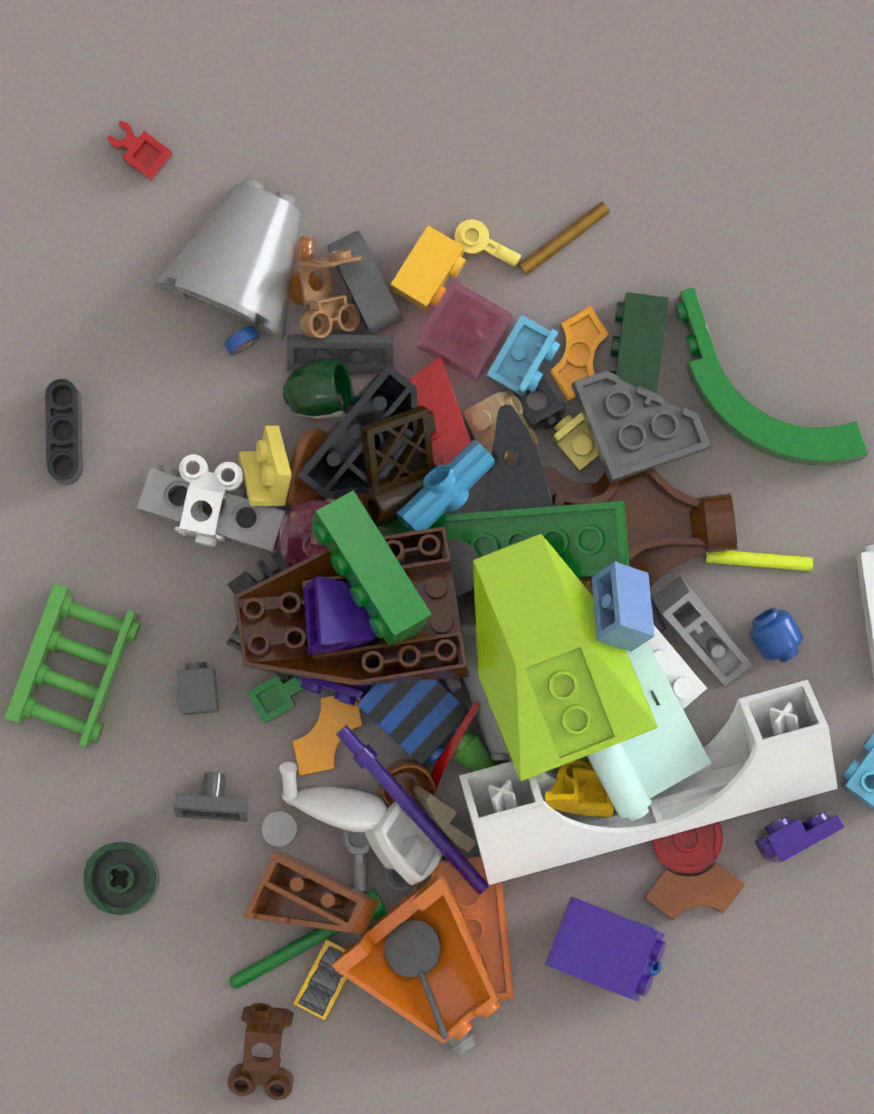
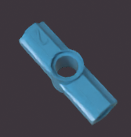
M473 440L448 465H439L425 476L423 480L424 488L397 512L399 520L411 532L425 530L445 512H453L459 509L469 497L468 490L495 465L492 455L479 442Z

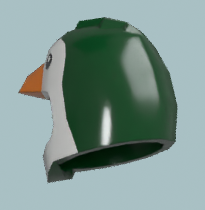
M320 359L308 362L296 368L289 375L283 386L285 404L290 406L291 411L298 416L311 418L318 423H321V418L340 417L356 398L349 372L345 364L338 359ZM337 394L341 395L342 400H343V402H344L343 406H342V404H341V402H340V400H339Z

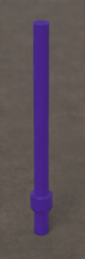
M347 725L342 727L336 735L354 754L352 759L361 769L366 768L472 888L478 894L483 893L489 887L486 880L377 760L378 754L369 744L364 745Z

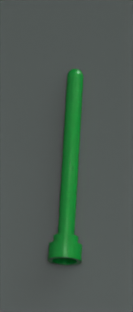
M374 888L365 893L380 901L372 917L374 920L388 913ZM314 929L231 976L229 981L231 987L238 989L340 931Z

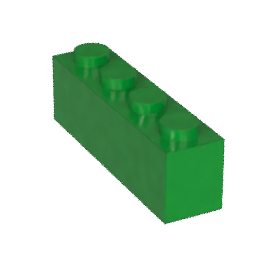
M354 490L317 510L311 521L313 524L311 526L312 533L320 545L325 544L332 555L330 560L335 571L340 576L345 575L350 583V593L355 603L359 607L364 606L370 615L369 623L378 638L383 637L388 645H392L420 634L432 614Z

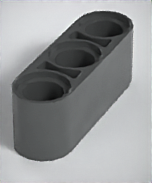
M358 230L327 245L329 252L350 249L351 255L362 256V259L359 261L336 265L355 306L360 312V316L369 334L374 335L403 321L400 311L360 231Z

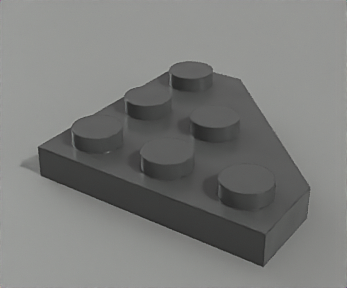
M607 370L576 380L571 385L610 483L706 451L711 447L698 413L685 407L681 409L666 402L664 397L639 386L637 388L620 380L619 376Z

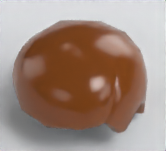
M403 759L394 762L386 769L418 805L419 803L413 792L417 785L431 794L435 790V783L429 770L417 761ZM379 784L382 800L389 807L396 801Z

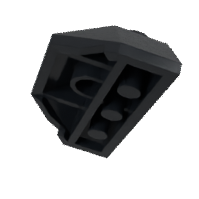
M387 364L360 391L320 440L297 476L324 498L344 496L353 490L356 494L369 492L361 427L417 408L416 386ZM418 419L410 422L402 436L410 441L418 429ZM386 430L374 435L376 450L381 451L391 435L389 431ZM399 439L389 458L398 462L408 443ZM386 460L378 473L379 481L384 480L395 465Z

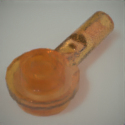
M310 236L300 237L299 262L313 259L314 238ZM312 271L308 281L310 287L317 291L322 287V283L319 277ZM298 272L290 279L288 286L289 295L295 303L310 306V304H304L300 273Z

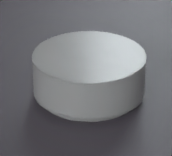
M275 811L267 815L261 826L263 838L267 843L275 847H284L292 843L298 831L295 819L289 813L283 811Z

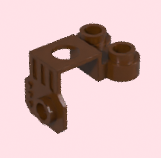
M254 1003L244 1007L241 1021L245 1022L247 1027L245 1031L243 1063L235 1065L230 1070L228 1077V1087L234 1094L247 1096L255 1090L256 1085H264L265 1093L274 1100L285 1099L291 1094L294 1079L289 1070L280 1067V1052L283 1029L292 1026L294 1016L292 1011L271 1007L265 1003ZM257 1043H266L272 1048L273 1055L271 1058L253 1056L252 1047ZM244 1080L247 1082L248 1085L241 1086L238 1085L236 1081ZM280 1084L284 1087V1089L277 1090L274 1089L272 1085Z

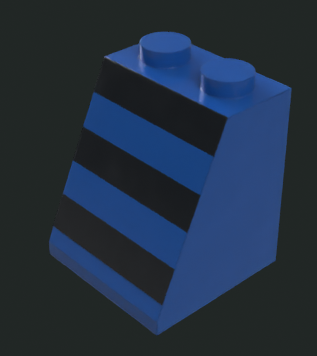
M437 679L375 684L357 704L358 708L420 765H423L426 761L432 765L442 755L445 748L441 744L450 735L454 736L469 712Z

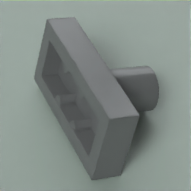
M217 772L204 773L202 795L175 793L174 810L176 817L247 822L248 801L247 798L223 797L225 775Z

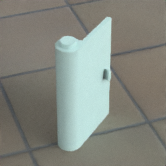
M645 642L632 652L627 651V654L658 728L587 756L621 819L628 818L629 821H635L649 812L647 807L652 803L650 798L712 764L648 642Z

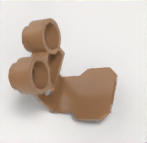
M350 249L329 252L330 256L298 262L304 304H310L311 308L302 316L300 327L304 334L310 338H325L330 334L332 327L337 331L351 332L360 323L358 308L353 304L347 303L346 295H333L330 266L362 259L361 255H351ZM314 270L320 271L323 275V285L317 291L310 287L308 281L310 273Z

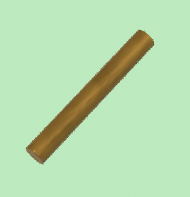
M603 202L597 204L518 264L522 272L526 276L609 214V209Z

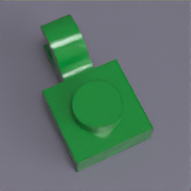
M276 675L248 691L247 694L261 719L266 724L296 707L292 696L304 691V689L300 688L302 682L296 678L283 683L281 677Z

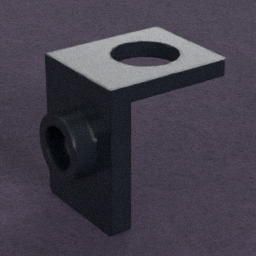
M542 377L535 391H541L546 395L548 402L544 409L536 411L528 406L527 397L531 391L527 390L523 398L514 393V396L520 400L523 413L533 430L540 427L547 430L557 425L562 420L561 415L565 414L566 410L565 403L563 401L558 402L546 379Z

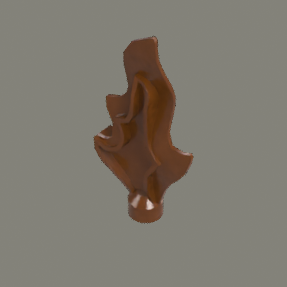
M543 466L554 506L625 501L629 566L648 573L650 588L676 566L706 552L715 553L737 550L736 523L731 493L694 498L672 487L654 468L613 483L609 482L604 470V474L597 483H575L556 469ZM592 576L577 577L593 596Z

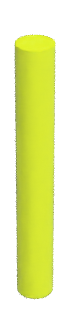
M723 551L715 553L706 552L705 563L812 571L813 557Z

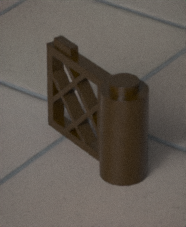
M423 405L361 427L369 493L365 494L364 506L374 524L378 527L399 519L397 512L424 488L423 480L434 468L431 434L436 432L434 412L428 411V408ZM418 419V429L410 441L402 436L410 422ZM387 430L391 435L381 451L375 449L374 435ZM401 439L408 443V446L398 462L389 458V455L398 440ZM417 449L421 452L422 466L408 470L405 467ZM387 460L395 465L388 478L379 481L378 473L385 461Z

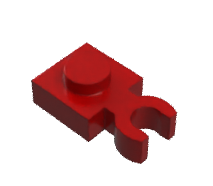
M120 121L118 123L119 127L126 132V137L123 140H116L113 136L109 135L107 139L110 145L117 150L126 149L127 152L122 157L123 160L148 180L152 181L173 155L172 151L146 131H143L138 138L135 137L132 127L127 122Z

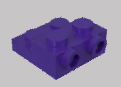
M826 812L816 814L802 822V824L799 819L789 821L787 817H782L765 826L764 829L767 834L759 837L755 843L765 860L771 859L773 863H781L845 826L838 814L828 816Z

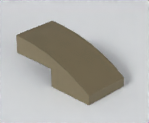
M417 785L413 792L421 809L448 839L469 853L476 840L450 823L457 811Z

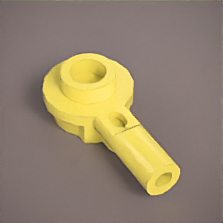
M474 219L465 220L456 228L454 234L455 242L464 246V253L471 255L486 252L513 267L517 266L521 255L489 239V231L482 222Z

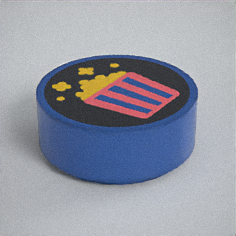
M249 325L232 334L224 342V346L229 354L234 356L257 342L260 335L254 326Z

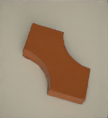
M714 863L702 874L689 877L679 876L665 869L644 898L674 920L682 911L695 906H708L724 913L745 884L718 863Z

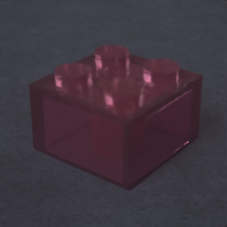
M452 279L417 338V348L436 359L441 356L443 363L478 382L513 323L514 314Z

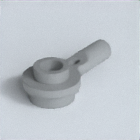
M342 830V843L346 850L352 853L353 888L359 891H367V853L372 850V847L365 832Z

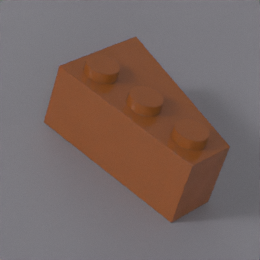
M274 852L243 918L365 934L380 901L289 854Z

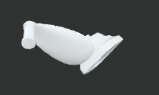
M285 762L280 765L279 770L282 774L283 783L282 799L285 803L331 826L352 832H365L373 851L385 868L395 869L410 885L421 882L437 867L443 854L397 802H394L387 808L383 800L374 794L334 786H317L297 791V765L293 762Z

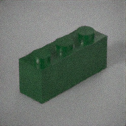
M626 292L624 302L617 301L615 322L621 323L620 336H613L610 357H617L615 371L609 370V372L619 376L620 380L637 388L640 386L657 394L669 297Z

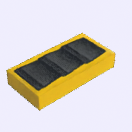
M326 939L293 1003L294 1005L326 1020L347 979L332 966L337 958L346 950L345 948Z

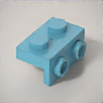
M521 315L488 371L486 378L522 398L527 390L533 393L543 377V374L538 371L544 360L551 362L561 345L556 342L559 332L554 329L550 331Z

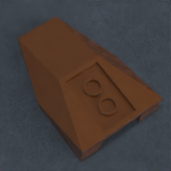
M445 526L383 536L432 614L420 634L392 645H388L383 637L378 638L375 634V638L363 647L320 654H308L304 586L315 577H325L349 583L345 575L340 576L335 571L330 560L332 555L327 548L234 595L243 666L245 668L358 686L469 677Z

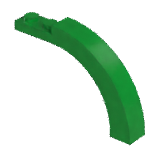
M689 288L680 292L678 296L679 302L675 303L676 313L680 323L686 322L690 335L685 338L690 355H697L698 358L689 362L686 369L700 399L725 429L752 448L771 457L792 463L836 465L862 460L868 455L857 421L833 427H804L773 418L749 403L735 389L720 365L695 288Z

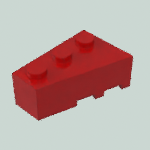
M439 356L409 379L417 388L418 407L423 405L428 408V411L434 412L436 432L431 434L434 468L439 465H448L471 443L441 356Z

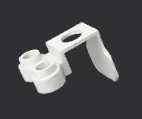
M196 454L188 455L180 462L179 472L181 477L190 486H188L180 526L175 527V531L183 536L196 537L195 543L216 547L217 542H225V537L215 533L222 500H225L226 492L235 491L242 485L244 479L243 472L237 464L224 462L212 473L209 472L204 458ZM192 462L200 465L199 472L194 475L187 472V466ZM228 469L233 470L235 478L230 482L223 481L222 473ZM206 501L211 505L212 514L208 520L199 522L192 517L191 508L194 503Z

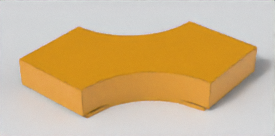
M591 305L560 325L565 335L566 348L561 361L550 370L549 374L567 402L576 398L571 386L572 383L595 374L593 369L594 354L598 346L609 337V333Z
M335 695L320 698L321 710L317 723L305 736L293 740L300 776L335 769V753L341 742L336 733L345 725L352 731L363 727L357 700L355 705L352 706L335 700Z

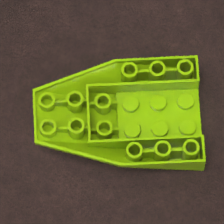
M542 534L473 560L478 677L516 776L520 781L658 728L627 651L597 641L593 596Z

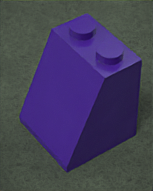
M571 896L545 965L639 1002L640 996H646L651 987L653 976L649 975L654 961L659 962L663 956L666 942L662 940L665 934Z

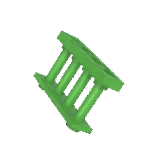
M54 583L4 718L23 725L25 718L35 717L82 734L78 745L90 748L91 742L97 743L104 727V723L99 722L128 641L134 643L141 622L136 621L138 614L131 610L127 611L125 619L122 620L74 603V599L70 598L72 591ZM71 616L118 633L119 635L112 654L61 636L62 632L57 630L62 617L67 619ZM57 649L107 667L100 687L49 670V665L45 664L49 652H55ZM46 683L94 700L88 720L86 721L38 704L37 699L33 698L37 684L42 686Z

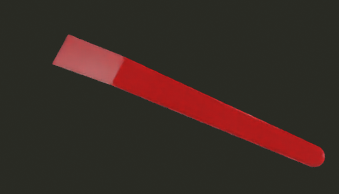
M474 702L431 773L435 783V790L432 794L434 796L448 763L479 708L478 702Z

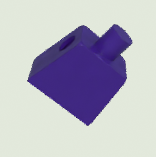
M315 577L304 586L308 654H320L363 647L375 638V633L369 623L371 617L364 606L359 607L355 603L350 593V583L325 577Z

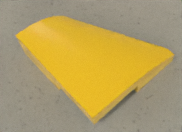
M587 756L562 765L557 773V779L552 789L545 794V802L553 809L585 816L613 817L614 806Z

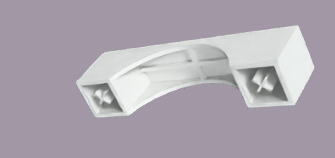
M804 680L739 698L727 723L710 743L704 747L712 764L650 798L652 803L647 807L649 812L635 821H629L628 818L621 819L615 808L613 817L578 815L551 808L545 802V794L552 789L557 775L548 771L520 781L516 776L512 763L507 762L460 775L461 786L488 884L499 883L838 789L829 726L809 681Z

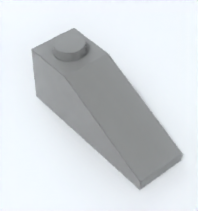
M681 576L653 597L662 615L725 687L753 665Z

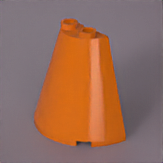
M439 874L433 878L435 881L433 884L428 880L387 911V914L380 917L365 931V934L361 936L357 944L353 942L337 958L332 966L344 977L444 1044L452 1037L456 1040L462 1038L472 1029L473 1025L470 1021L480 1015L483 1019L487 1018L499 1008L500 1004L448 883ZM404 921H423L432 926L440 938L441 953L439 960L426 976L448 1032L447 1039H443L440 1035L420 978H408L399 975L389 966L386 960L385 944L387 937L392 930Z

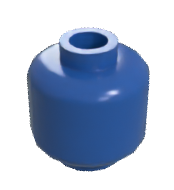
M773 607L765 610L753 619L750 636L764 659H779L780 662H786L798 654L797 647L802 642L803 635L788 611L777 610Z

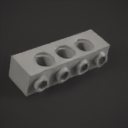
M161 465L159 470L150 468L137 509L141 513L180 525L184 505L175 506L171 504L170 498L177 489L188 490L190 484L179 477V470ZM239 489L226 492L225 500H222L223 510L219 514L215 533L225 537V540L268 554L276 549L287 517L286 511L281 510V506H251L247 499V493ZM197 501L193 504L191 515L196 521L203 522L210 518L204 514L206 501ZM246 510L253 511L257 515L256 523L250 528H243L237 522L239 514Z

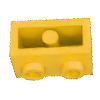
M428 225L392 281L391 291L426 313L432 305L438 307L448 291L443 286L450 275L455 278L458 276L466 262V259L462 258L464 246Z

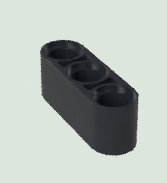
M57 379L48 385L45 394L46 462L48 472L55 481L63 485H70L79 480L83 470L81 395L72 382L67 379ZM62 389L71 390L72 399L66 405H57L55 403L57 392ZM62 424H70L73 427L71 437L63 441L56 439L55 433L57 428ZM62 459H71L74 464L71 473L65 476L58 475L56 472L58 462Z

